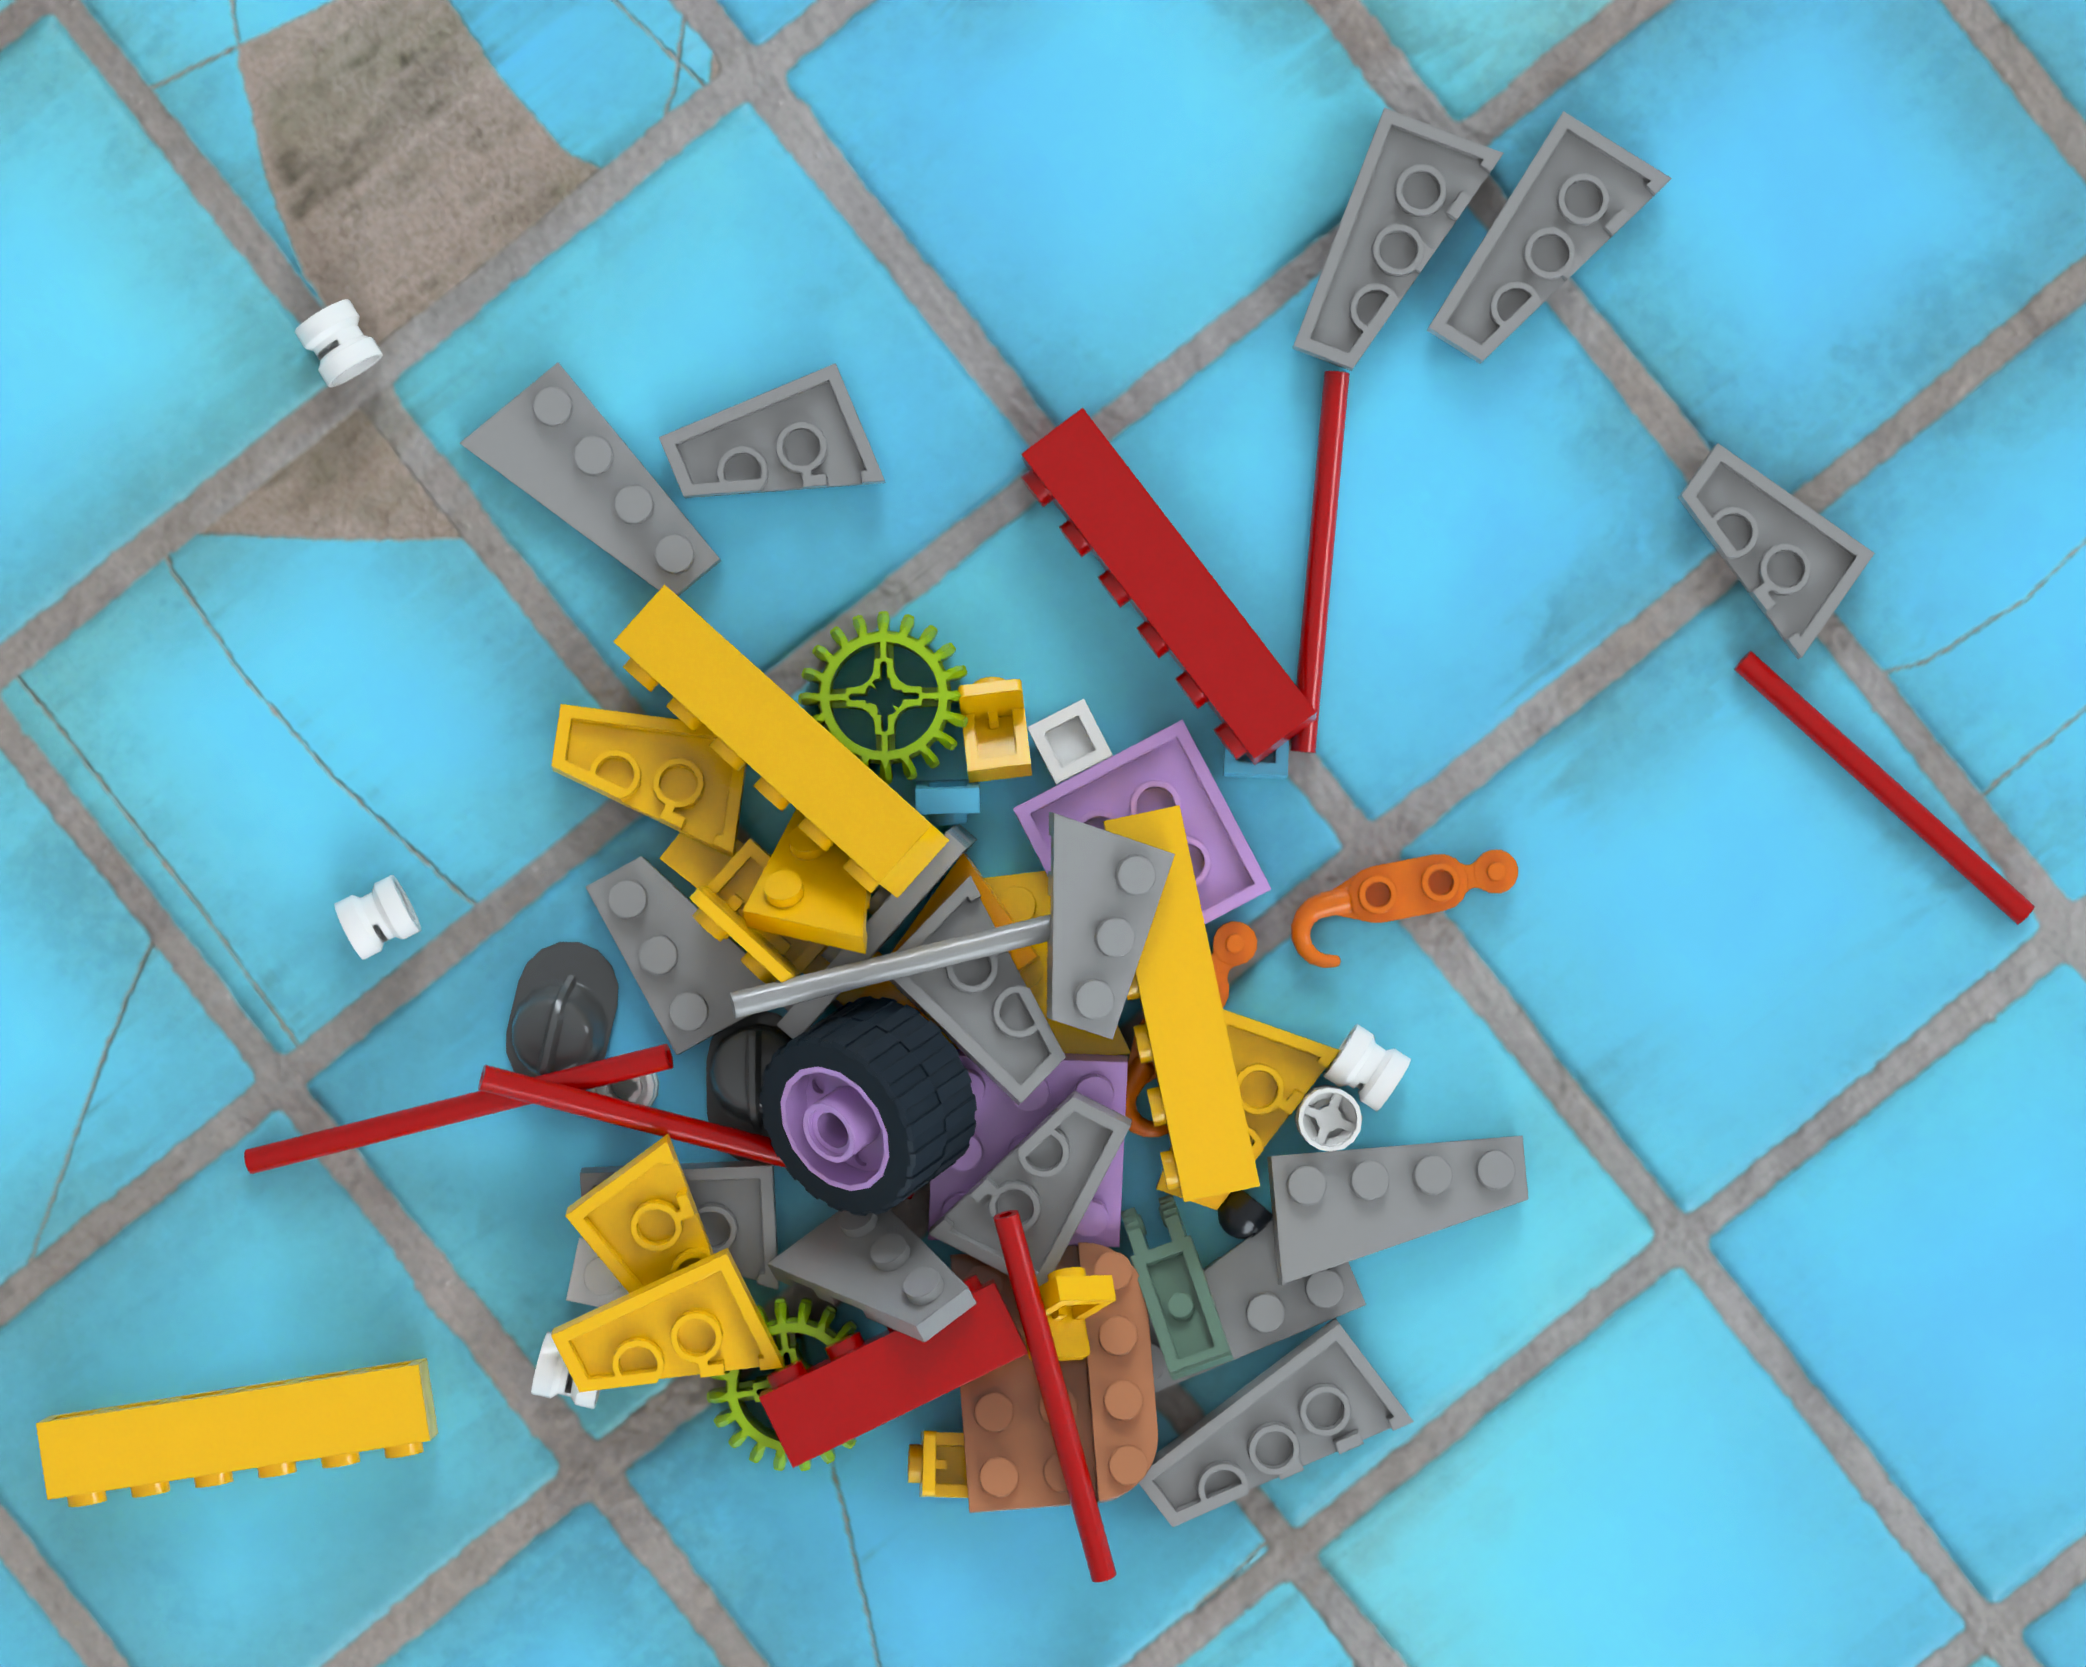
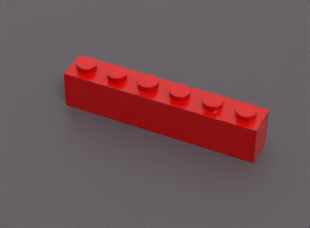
M1083 408L1021 454L1024 464L1029 470L1021 476L1024 484L1042 507H1045L1051 501L1058 507L1067 519L1065 523L1059 526L1065 538L1080 557L1085 556L1091 551L1106 570L1097 577L1104 589L1120 608L1130 602L1139 613L1144 622L1136 627L1138 633L1158 658L1168 652L1178 664L1183 673L1177 676L1175 681L1197 709L1207 703L1222 723L1213 730L1236 760L1246 753L1253 764L1256 765L1316 720L1317 712Z

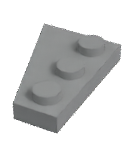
M836 363L659 437L685 498L886 483Z
M1719 443L1714 445L1678 496V499L1797 659L1803 657L1875 554Z
M1049 812L1051 871H1048V895L1051 896L1050 938L1048 939L1047 1018L1113 1040L1175 854Z
M640 856L586 886L589 895L676 1055L687 1051L750 1016L735 1018L729 996L731 992L765 984L741 962L740 959L746 952L731 938L723 939L720 942L708 933L692 917L698 907L648 860Z
M969 876L896 952L995 928L980 899L981 895L972 877ZM1008 951L889 980L1017 1105H1020L1066 1057L1033 993L1024 983Z
M1073 1091L932 1225L928 1235L1008 1275L993 1217L1004 1211L1018 1210L1038 1285L1041 1286L1048 1281L1047 1275L1055 1271L1131 1126L1132 1119Z
M756 1160L680 1163L713 1253L715 1254L728 1248L742 1277L756 1280L758 1285L779 1290L780 1281L775 1279L767 1264L778 1256L774 1165ZM623 1166L582 1168L580 1172L581 1197Z
M891 1209L878 1215L869 1213L866 1216L853 1215L848 1211H838L767 1263L776 1280L792 1287L796 1282L813 1289L818 1298L835 1305L839 1300L863 1310L868 1319L922 1342L929 1340L977 1304L968 1286Z

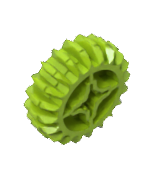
M880 611L878 613V631L868 632L867 624L862 615L854 616L852 620L858 634L857 637L848 641L844 632L836 626L830 630V635L840 648L833 655L823 646L816 645L813 648L812 653L819 660L827 664L823 673L812 668L803 669L802 678L809 682L818 683L819 688L818 693L805 692L799 694L798 702L805 706L818 705L820 714L813 715L812 717L822 726L824 725L835 738L869 768L871 763L879 764V776L887 784L892 783V764L902 763L906 778L908 780L916 779L917 769L912 759L922 755L926 764L935 769L940 765V761L929 748L936 741L951 751L958 745L952 736L943 732L946 724L949 723L960 728L967 726L968 718L966 716L951 712L952 703H959L961 694L958 690L951 691L950 682L967 676L966 667L959 665L945 670L942 662L952 657L956 652V648L952 643H947L934 653L929 648V645L934 641L938 633L937 628L933 625H929L924 629L919 640L910 636L915 624V618L912 615H904L899 632L890 631V616L887 611ZM894 646L907 649L924 660L932 670L938 687L910 686L901 682L896 676ZM874 647V668L870 679L861 686L833 689L835 680L847 661L857 653ZM886 664L887 679L890 681L893 691L903 693L904 696L918 695L919 698L903 699L899 708L893 705L896 712L888 715V729L884 732L883 717L880 715L878 706L867 703L866 700L851 699L856 696H868L871 688L877 691L874 684L882 681V667ZM937 707L936 715L928 730L912 744L896 750V726L900 716L910 709ZM833 708L858 709L870 714L875 726L876 750L862 747L850 740L838 725Z
M785 1297L777 1298L774 1304L776 1319L770 1321L761 1305H757L771 1336L776 1335L777 1347L784 1360L783 1367L789 1363L787 1353L790 1355L791 1363L801 1360L805 1369L814 1366L802 1357L799 1343L796 1342L795 1333L812 1336L829 1346L853 1334L857 1329V1324L853 1320L845 1322L838 1332L829 1327L837 1311L832 1305H828L824 1309L820 1321L809 1318L813 1307L811 1298H802L798 1309V1316H789V1306ZM742 1369L725 1371V1375L710 1376L716 1380L726 1381V1387L709 1390L707 1401L714 1404L728 1402L729 1405L728 1409L721 1411L714 1418L715 1425L718 1428L725 1427L736 1420L740 1426L729 1439V1445L732 1448H737L749 1436L757 1442L750 1452L749 1460L758 1463L762 1459L766 1447L777 1450L773 1461L774 1469L783 1471L788 1457L776 1432L759 1422L745 1403V1401L750 1400L761 1402L759 1399L761 1391L771 1387L766 1378L769 1374L758 1376L755 1380L741 1382ZM854 1438L841 1445L851 1449L857 1440ZM834 1448L820 1455L825 1463L829 1464L835 1460ZM812 1459L798 1465L800 1470H809Z

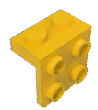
M750 838L707 886L697 888L689 897L699 907L692 917L718 941L727 940L731 936L742 946L747 953L740 959L741 962L765 984L776 982L777 980L782 983L793 977L800 976L827 945L746 927L742 910L771 857L756 841Z

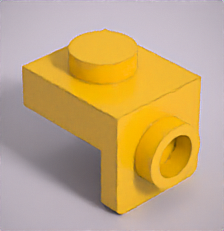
M985 677L975 681L973 684L959 686L958 692L961 694L959 697L960 711L962 715L968 718L967 726L962 728L969 783L1032 776L1021 680Z
M1082 1267L1055 1270L1047 1275L1048 1281L1039 1286L1058 1359L1059 1361L1082 1360L1090 1354L1085 1319L1116 1301L1112 1275L1086 1276V1270ZM1026 1341L1027 1350H1028V1357H1029L1030 1360H1032V1359H1031L1030 1352H1029L1028 1344H1027V1341Z
M924 1430L921 1432V1444H909L908 1483H920L919 1497L968 1498L963 1433Z

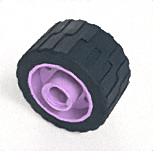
M871 996L858 998L854 1002H848L780 1047L771 1056V1062L765 1066L762 1075L763 1085L760 1088V1104L763 1108L762 1119L765 1130L769 1133L772 1141L771 1145L776 1155L781 1158L787 1167L786 1170L793 1179L798 1180L808 1193L817 1200L821 1199L829 1207L838 1211H848L858 1216H866L869 1213L878 1215L887 1212L955 1164L956 1160L962 1157L970 1146L969 1141L974 1135L976 1128L975 1111L977 1106L968 1070L964 1068L959 1058L960 1054L952 1042L949 1043L941 1033L942 1030L931 1020L928 1021L920 1015L918 1010L907 1004L897 1003L895 999L881 997L876 999Z

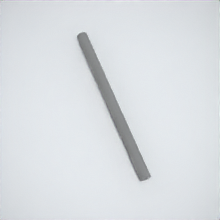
M1050 914L796 976L782 983L776 981L731 992L729 996L735 1018H740L1047 942L1050 938Z

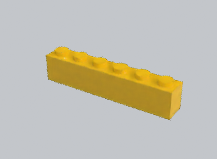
M665 584L613 641L631 657L622 666L629 674L650 692L658 684L665 688L673 696L666 707L694 732L702 723L717 736L709 746L736 771H739L745 763L754 769L761 777L753 786L780 811H783L789 803L805 816L798 825V828L825 852L834 844L843 850L850 859L842 868L870 893L881 885L898 898L949 842L945 835Z
M1180 805L1103 821V827L1106 831L1175 854L1127 995L1128 1001L1140 998L1145 1024L1133 1026L1141 1064L1153 1061L1158 1087L1146 1089L1154 1127L1167 1125L1172 1150L1160 1152L1167 1189L1180 1188L1183 1201L1188 1202L1259 1187V1177Z
M427 1358L52 1415L36 1423L47 1500L67 1497L68 1507H81L107 1501L106 1491L128 1487L131 1489L133 1498L162 1494L170 1491L169 1481L193 1477L195 1488L222 1485L234 1481L232 1471L257 1468L259 1478L276 1477L297 1472V1461L321 1458L322 1468L341 1467L360 1462L359 1452L384 1448L385 1458L411 1456L424 1452L422 1442L431 1441L438 1434Z

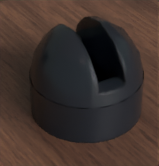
M1244 1190L1231 1192L1218 1208L1219 1224L1227 1234L1238 1239L1254 1237L1266 1227L1273 1216L1270 1211Z

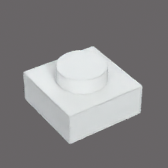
M1085 699L1027 727L1056 785L1113 756Z
M582 1236L579 1237L566 1301L601 1307L629 1294Z

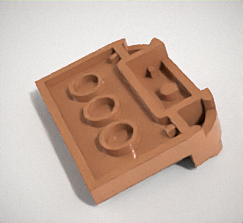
M1080 1242L1078 1246H1067L1055 1270L1082 1267L1086 1270V1276L1112 1275L1116 1301L1085 1319L1090 1346L1089 1356L1082 1360L1059 1361L1097 1503H1104L1120 1498L1136 1487L1149 1471L1157 1451L1158 1424L1149 1315L1138 1282L1139 1274L1129 1259L1122 1253L1106 1246ZM968 1254L950 1255L951 1270L961 1280L977 1274L982 1284L994 1278L1026 1345L1025 1333L1009 1275ZM1028 1354L960 1386L969 1513L1071 1506L1035 1370Z

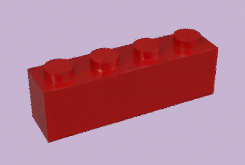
M977 1274L963 1279L962 1281L970 1289L977 1304L926 1342H922L887 1327L888 1330L864 1341L860 1331L827 1346L825 1350L829 1358L808 1369H805L802 1361L798 1360L766 1376L771 1387L761 1391L759 1399L792 1467L801 1465L1028 1354L1024 1340L994 1278L982 1284Z

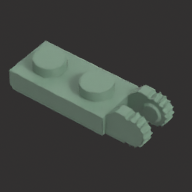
M1170 1194L1158 1198L1160 1203L1158 1209L1164 1226L1168 1228L1172 1242L1150 1249L1146 1239L1147 1231L1140 1214H1137L1135 1208L1122 1211L1121 1216L1134 1255L1130 1256L1133 1267L1139 1274L1138 1282L1169 1374L1174 1381L1231 1361L1234 1358L1191 1235L1187 1236L1174 1197Z

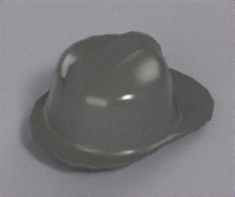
M558 942L541 949L527 962L518 981L506 1032V1053L514 1072L535 1077L605 1058L618 1005V982L612 965L598 950L580 942Z
M767 1011L752 1014L714 1035L710 1041L706 1062L707 1116L709 1122L770 1137L768 1131L765 1130L762 1119L763 1108L760 1104V1088L763 1085L762 1075L765 1066L771 1062V1056L780 1047L792 1040L789 1035L777 1026L778 1022L783 1018L782 1016ZM730 1154L739 1161H752V1159Z

